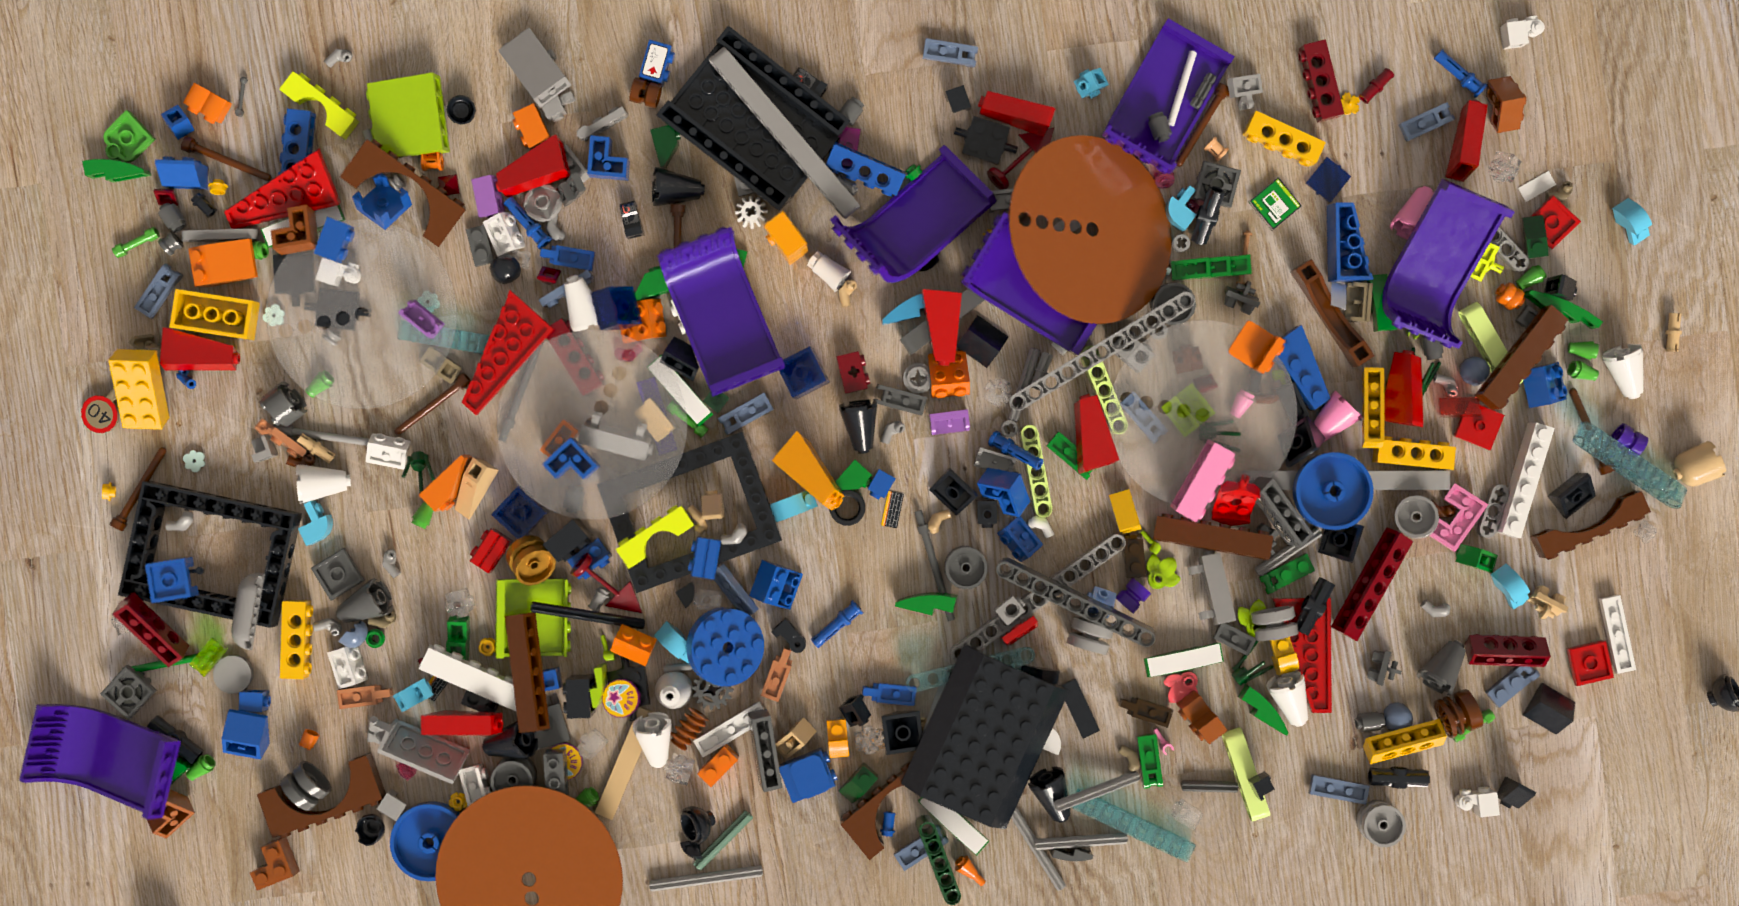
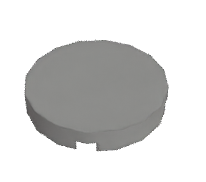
M550 184L531 189L524 198L525 211L535 221H550L560 212L562 197L558 190Z
M229 655L220 659L213 671V679L216 686L229 694L239 693L247 689L254 677L250 662L239 655Z

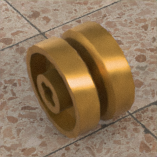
M523 536L512 543L506 552L508 566L513 571L517 580L524 585H537L545 581L555 569V558L544 547L543 544L545 542L538 536Z

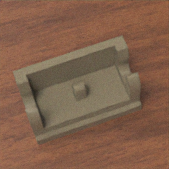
M1347 283L1344 317L1348 322H1370L1373 283Z

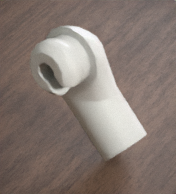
M1033 516L1028 520V526L1032 529H1041L1045 538L1054 535L1047 519Z

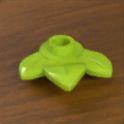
M1155 554L1149 557L1146 568L1149 572L1148 584L1153 589H1161L1164 586L1173 587L1178 584L1181 578L1174 573L1177 567L1176 559L1168 557L1161 561ZM1156 576L1160 578V583L1156 582Z
M1257 599L1250 609L1238 607L1237 611L1240 624L1246 627L1247 633L1252 637H1255L1253 629L1255 624L1252 623L1251 613L1266 609L1265 604L1260 599Z

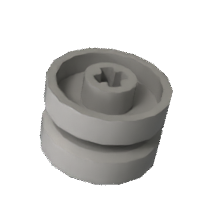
M1419 495L1409 496L1397 506L1395 522L1399 530L1407 537L1421 539L1426 538L1436 530L1439 523V514L1434 503L1428 498ZM1420 514V520H1414L1413 515Z
M1294 606L1274 607L1251 613L1253 624L1264 625L1254 630L1256 640H1279L1297 635L1299 633L1297 623L1284 622L1295 617Z
M1073 617L1072 628L1082 633H1069L1066 643L1084 650L1107 655L1110 645L1105 641L1099 640V637L1111 639L1114 632L1087 619Z
M1373 800L1367 802L1366 805L1360 808L1357 814L1356 824L1359 832L1363 837L1379 847L1393 846L1405 834L1406 823L1404 816L1398 809L1385 801Z

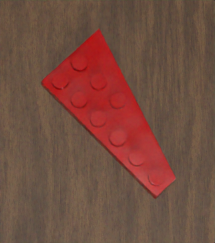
M319 148L226 209L224 213L231 229H237L288 217L287 208L308 205L316 211L337 206L341 201Z
M509 290L507 300L500 311L501 314L496 325H494L482 358L476 367V372L461 402L476 416L554 331L552 326L512 290Z
M1272 598L1275 607L1294 606L1295 617L1284 622H1295L1297 620L1305 598ZM1328 598L1325 612L1317 619L1308 636L1301 632L1290 636L1294 652L1298 657L1299 669L1297 671L1304 675L1307 702L1312 713H1332L1331 598Z

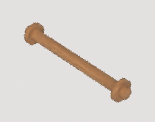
M1249 230L1243 232L1245 240L1242 255H1247L1249 239L1253 235ZM1239 275V281H1236V284L1245 285V282H1243L1244 275Z

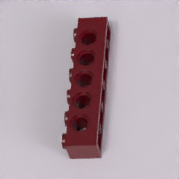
M1386 527L1333 621L1331 628L1355 641L1359 640L1414 541L1402 533Z

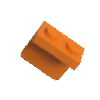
M646 299L617 307L623 343L667 337L661 299Z
M1247 321L1228 349V353L1258 373L1264 374L1265 371L1269 372L1274 364L1272 361L1275 356H1279L1283 351L1285 340L1279 336L1272 335L1254 322Z
M956 351L955 363L950 362V366L938 365V361L933 360V354L928 355L932 398L970 395L966 352Z

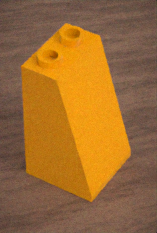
M796 431L772 461L830 510L838 508L844 497L842 491L810 441Z

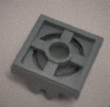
M1203 161L1197 176L1196 191L1193 199L1204 201L1208 187L1217 186L1225 190L1221 206L1231 208L1241 170Z
M128 664L107 685L100 695L130 720L157 690L150 684L151 679L144 677L145 673L136 672Z

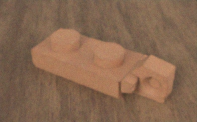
M261 419L255 426V429L261 435L268 434L271 436L270 440L278 446L281 444L287 448L286 452L294 458L297 456L303 457L307 452L306 449L264 419Z
M784 647L781 656L776 655L761 696L779 702L792 667V660L788 659L791 649Z
M377 684L337 690L339 709L377 705L383 702V698L393 696V688L382 689L381 685Z

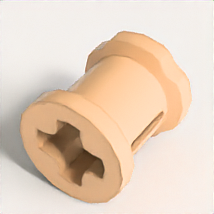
M1216 137L1203 148V150L1210 152L1215 157L1216 162L1229 150L1224 148L1217 141Z

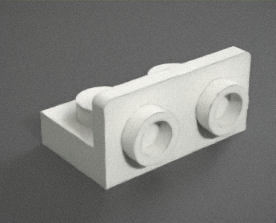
M511 212L498 213L483 222L497 257L525 247L523 236L519 232L516 220Z
M373 433L367 445L366 462L404 470L411 441L401 437L394 438L381 433Z
M343 647L327 653L338 689L368 680L358 647Z

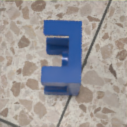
M379 173L373 177L376 186L364 198H362L361 193L358 191L352 196V199L359 212L386 230L412 206V203L405 189L401 187V193H399L389 185L387 177Z
M193 557L145 564L151 603L199 595L198 586L191 585L189 567L194 566Z

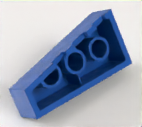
M1354 202L1326 205L1328 282H1364L1374 280L1369 270L1368 264L1370 263L1368 256L1365 254L1364 240L1360 235V224Z
M1299 325L1280 337L1285 340L1283 344L1285 347L1279 356L1276 355L1273 360L1280 370L1284 371L1287 380L1295 382L1309 410H1316L1331 398L1303 326Z

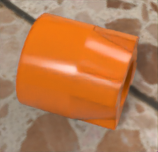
M305 729L299 746L311 750L320 735L316 731Z

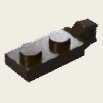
M1137 530L1129 532L1128 535H1124L1126 541L1124 548L1126 578L1146 577L1142 534H1138Z
M1132 697L1131 701L1120 698L1118 706L1128 709L1127 714L1132 717L1166 728L1169 726L1174 711L1172 708L1137 697Z

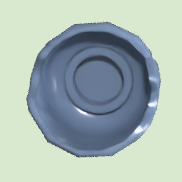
M1472 356L1464 360L1460 366L1459 373L1465 383L1478 386L1483 384L1489 377L1490 367L1484 359Z
M359 621L358 624H354L355 628H351V632L346 631L338 642L348 648L360 646L367 637L368 627L366 623Z
M1399 702L1391 703L1383 711L1385 726L1390 732L1410 727L1413 724V715L1405 704Z

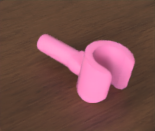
M1158 728L1154 729L1153 731L1161 743L1160 749L1167 755L1165 752L1166 746H1169L1174 751L1173 746L1163 738Z

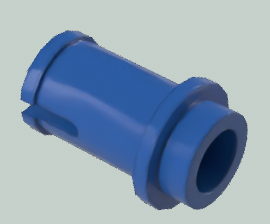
M884 811L883 826L880 829L881 835L892 837L893 833H895L894 820L896 813Z

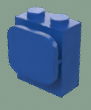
M822 747L779 764V770L792 803L805 798H811L836 786L835 780L838 779L834 769L830 770L828 762H831L827 751L823 752Z

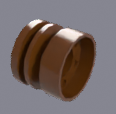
M1464 689L1454 693L1453 700L1445 696L1443 700L1437 699L1434 701L1437 719H1440L1449 738H1454L1457 734H1464L1465 728L1468 731H1473L1483 726L1484 721L1481 710L1469 690Z

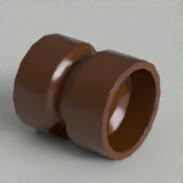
M635 77L631 86L629 101L638 104L644 102L645 106L656 109L662 94V84L655 82L648 84L647 80Z

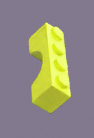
M293 71L279 90L299 105L307 101L321 102L327 113L325 125L346 140L360 122L355 118L356 114L349 108H346V110L341 108V102L333 96L328 98L324 95L326 91L319 85H311L309 83L311 79L302 72L298 75Z
M677 505L667 510V516L664 518L658 516L651 521L652 526L647 529L643 526L634 532L635 537L630 540L627 537L618 543L620 547L616 551L628 569L647 557L646 544L654 533L669 531L679 536L695 525L683 506L679 508Z

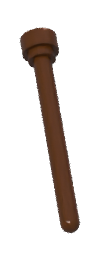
M1218 83L1215 88L1216 92L1213 101L1176 161L1178 167L1184 164L1220 102L1228 98L1229 88L1225 84Z
M185 136L182 140L181 150L185 152H198L265 181L272 179V176L266 172L198 145V142L192 137Z
M671 204L670 213L674 217V248H677L681 243L682 217L686 213V205Z
M464 372L460 374L454 385L398 426L394 433L401 435L457 391L467 389L471 379Z
M1571 388L1569 394L1600 462L1598 463L1600 475L1611 473L1616 470L1613 462L1607 460L1577 390Z
M159 448L121 513L113 517L109 525L120 531L125 530L128 525L126 523L128 521L127 517L139 499L142 481H149L166 454V448Z

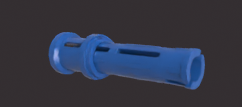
M1443 49L1434 57V60L1461 82L1462 87H1466L1474 94V98L1479 96L1487 87L1486 83L1483 84L1475 77V73L1466 71L1445 53Z
M513 196L504 202L503 205L507 207L526 229V235L536 242L538 249L544 248L551 242L552 237L546 235L541 229L542 226L535 223Z
M998 431L993 432L990 436L988 445L998 448L1002 454H1010L1035 470H1039L1043 465V459L1017 446L1013 439L1003 437Z
M852 600L851 604L843 611H839L838 616L811 638V641L817 648H820L845 625H850L854 618L859 614L862 615L864 612Z

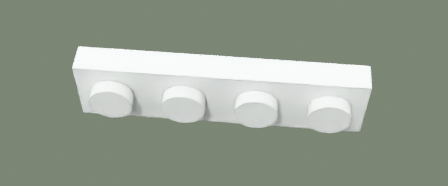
M1613 595L1599 598L1614 673L1619 674L1636 670L1621 596Z
M761 702L755 703L693 740L702 757L707 756L749 731L748 712L764 709Z

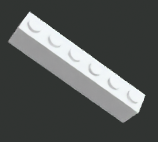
M1540 423L1527 424L1509 482V496L1497 533L1514 538L1522 537L1555 428Z
M429 645L420 663V670L516 711L512 676L506 675L504 677L499 675V671L490 667L488 669L483 668L481 663L475 660L467 661L457 652H452L451 654L445 651V648L441 645Z

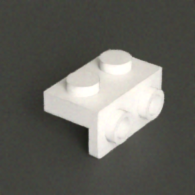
M482 763L460 770L459 775L468 806L479 798L493 792L491 786H488L486 780L488 779V772L486 768H483Z

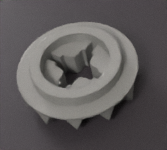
M914 363L907 367L903 375L905 387L909 391L918 394L928 391L931 388L929 367L923 363ZM917 370L920 376L927 377L921 380L920 387H918L917 381L910 380V378L916 376Z

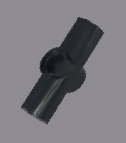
M1217 186L1208 187L1203 205H1200L1197 212L1196 225L1191 241L1199 245H1207L1212 228L1216 226L1219 218V209L1225 195V190Z
M1319 577L1311 594L1307 595L1301 605V612L1295 621L1299 632L1307 636L1310 634L1315 622L1326 610V602L1335 587L1333 583Z
M159 715L155 716L147 725V728L169 737L176 736L181 741L178 754L189 763L194 764L199 756L203 754L204 750L187 738L184 731L177 730Z
M1390 767V769L1369 768L1368 772L1369 784L1373 786H1390L1392 788L1406 789L1407 787H1428L1430 783L1429 771L1424 769H1408L1405 767Z

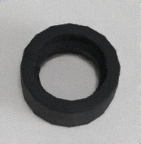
M842 490L844 497H853L858 502V513L853 518L844 519L838 515L835 508L833 510L829 509L837 523L843 526H851L863 518L865 502L858 492Z

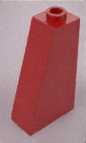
M987 91L985 97L981 96L978 107L981 108L980 115L1042 137L1045 136L1056 109Z
M1469 100L1461 109L1445 178L1464 182L1479 166L1488 104L1477 100Z
M553 135L497 172V181L495 182L497 190L506 197H510L569 177L571 172L563 141L557 135Z
M922 289L921 294L933 360L938 361V365L950 366V362L955 363L962 293Z
M163 328L160 365L165 371H237V364H240V353L236 351L234 346L174 329Z
M1403 350L1402 353L1394 352L1384 395V421L1423 428L1421 357L1415 356L1414 352L1409 350Z
M1090 394L1080 396L1079 401L1074 404L1079 474L1113 464L1120 460L1098 396H1090Z
M442 710L421 715V735H494L503 732L502 713Z

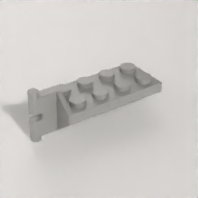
M372 716L369 721L367 741L380 744L377 753L451 784L454 783L470 752L469 749L439 736L421 735L420 728L395 719L391 724H387L378 720L376 716Z

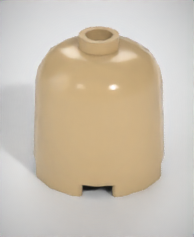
M1706 441L1678 454L1674 460L1675 469H1673V474L1677 480L1680 479L1685 485L1694 487L1724 477V472H1726L1725 463L1722 456H1717L1713 449L1716 446L1712 442Z

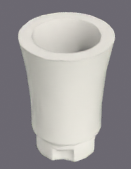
M817 251L807 264L834 292L844 284L851 273V270L839 265L820 251Z

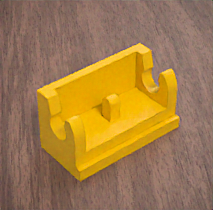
M1130 490L1109 495L1119 531L1124 534L1140 530L1141 525Z

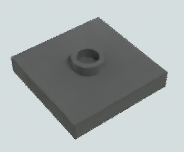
M346 548L339 550L311 567L330 601L365 581Z
M560 703L547 706L550 728L533 732L534 737L538 738L537 750L571 740Z

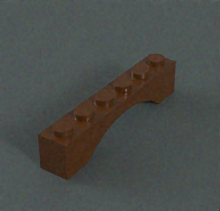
M1313 260L1305 261L1290 271L1350 365L1358 367L1375 355L1365 340L1351 326L1340 309L1331 305V294Z
M1633 490L1616 498L1606 515L1587 528L1571 532L1545 529L1530 536L1538 556L1550 560L1558 557V553L1562 551L1569 552L1576 548L1575 545L1592 542L1593 537L1598 535L1602 537L1610 534V530L1614 528L1626 527L1628 525L1627 522L1642 520L1645 518V514L1651 511L1643 492Z

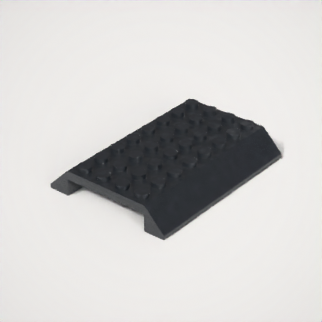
M727 26L716 40L717 45L672 101L668 100L656 116L780 211L791 201L808 177L715 70L708 59L722 47H725L821 160L832 149L834 142L839 140L849 125L850 120L734 29Z
M964 643L901 784L918 796L992 828L1006 829L1070 690L1053 682L1048 683L983 654L981 650Z

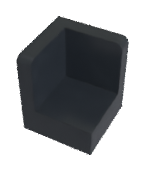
M964 85L945 91L946 101L949 102L953 113L971 109Z
M1265 771L1248 779L1255 796L1260 801L1264 800L1263 795L1275 790L1270 781V775Z

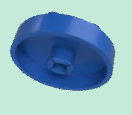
M1331 452L1316 455L1300 467L1294 478L1292 493L1298 512L1307 522L1322 529L1340 530L1355 525L1367 514L1372 504L1374 488L1368 470L1360 461L1344 453ZM1332 486L1336 488V494L1334 496H1332L1330 493H1327L1330 492V488Z
M728 607L712 609L700 616L693 624L687 637V658L693 671L707 682L718 686L740 684L754 674L762 661L764 653L762 631L758 623L743 611ZM727 642V648L723 651V645Z
M437 801L419 803L403 813L393 826L390 836V850L396 865L411 878L420 881H436V864L441 843L448 829L460 813L448 804ZM434 836L432 839L434 845L428 844L426 839Z

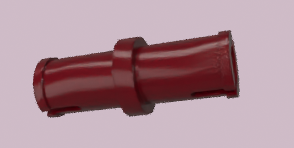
M1385 68L1376 79H1372L1369 82L1370 85L1359 95L1360 100L1368 104L1377 93H1381L1384 90L1383 87L1394 77V73L1390 69Z

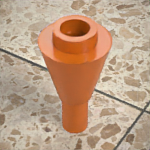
M961 856L956 860L955 871L973 879L980 886L985 884L986 880L978 874L968 856Z

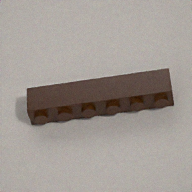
M1552 305L1542 307L1474 396L1491 410L1504 408L1508 404V398L1511 394H1514L1520 388L1519 384L1531 374V368L1534 364L1542 360L1544 351L1554 344V338L1565 330V324L1569 319Z
M1164 513L1161 516H1157L1153 540L1263 560L1270 559L1274 537L1269 535L1270 532L1258 530V533L1250 532L1249 528L1239 527L1238 530L1230 529L1231 525L1227 524L1213 526L1211 525L1212 522L1204 520L1196 523L1187 517H1181L1180 520L1173 519V515Z
M536 613L505 616L519 733L549 729L550 724Z

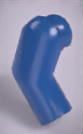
M178 371L176 373L177 379L187 388L193 389L196 387V381L188 376L189 371Z

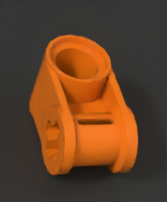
M443 153L422 154V170L439 169V171H443Z

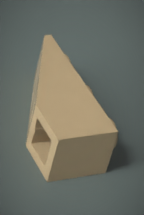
M473 458L463 474L455 510L467 519H471L499 470L484 460Z

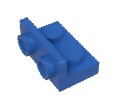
M1021 516L1016 517L997 532L1001 542L1007 545L1013 557L1019 560V562L1030 558L1043 546V543Z
M597 538L573 556L568 563L573 568L580 557L585 553H589L592 556V562L588 568L593 571L598 566L602 569L609 564L610 561L608 559L612 555L601 539ZM585 571L577 578L581 579L583 577L586 580L591 575Z

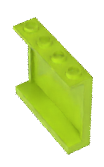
M432 72L367 83L366 97L370 104L368 114L372 120L373 127L371 128V135L373 139L383 145L381 147L382 150L386 153L390 150L399 158L434 152H450L439 75Z
M566 578L546 579L537 585L530 586L522 584L517 579H496V658L510 657L505 616L532 613L530 611L532 602L571 607V602H568V594H571V583H568ZM536 613L541 656L567 657V652L571 650V642L567 640V633L571 632V622L567 621L568 618Z

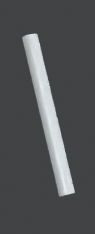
M1189 51L1168 118L1170 126L1175 125L1197 55L1195 51Z

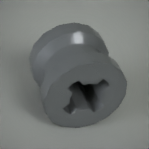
M172 231L167 234V237L158 240L161 248L170 256L174 254L176 249L184 247L182 241Z

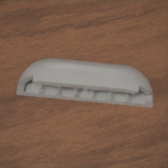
M252 573L246 576L238 587L231 635L234 642L243 649H253L265 573Z

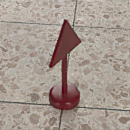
M1055 127L1048 128L1044 137L1031 132L1018 134L1029 148L1003 172L995 167L990 168L987 171L990 181L999 190L1008 189L1009 181L1006 175L1032 151L1037 153L1041 148L1050 144Z
M585 553L571 569V575L579 577L586 571L615 595L605 606L642 613L631 581L620 591H617L588 568L592 562V556L589 553Z

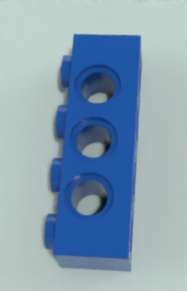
M287 109V114L284 115L283 119L285 133L282 134L281 138L283 152L280 153L281 171H279L278 175L312 153L316 114L313 112ZM301 126V132L295 135V128ZM299 145L298 153L293 154V148Z
M834 142L826 161V166L833 173L838 174L842 172L846 174V178L852 181L857 179L863 181V185L871 189L877 187L881 189V193L887 196H892V194L897 196L906 172L838 142ZM849 158L853 164L850 167H844L842 160ZM862 166H868L871 171L869 174L863 175L859 169ZM884 173L888 176V180L886 182H879L877 179L878 175Z

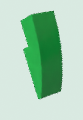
M109 159L82 161L85 176L92 179L105 177L107 181L115 183L151 176L150 171L122 161Z
M1387 274L1373 275L1374 280L1367 281L1368 283H1373L1371 313L1374 332L1397 330L1391 324L1392 321L1385 315L1382 306V296L1388 277Z
M939 592L920 593L897 600L895 607L931 616L934 614L935 609L953 613L958 595Z
M450 615L447 621L448 640L446 642V651L451 654L452 652H457L463 656V659L469 661L470 616Z
M1245 684L1238 697L1253 706L1250 714L1287 736L1288 730L1274 707L1260 693Z

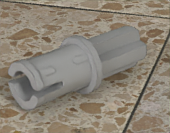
M1046 352L1042 353L1037 368L1034 369L1035 373L1031 384L1048 374L1047 371L1053 355ZM1036 386L1031 387L1033 389L1040 391V389Z

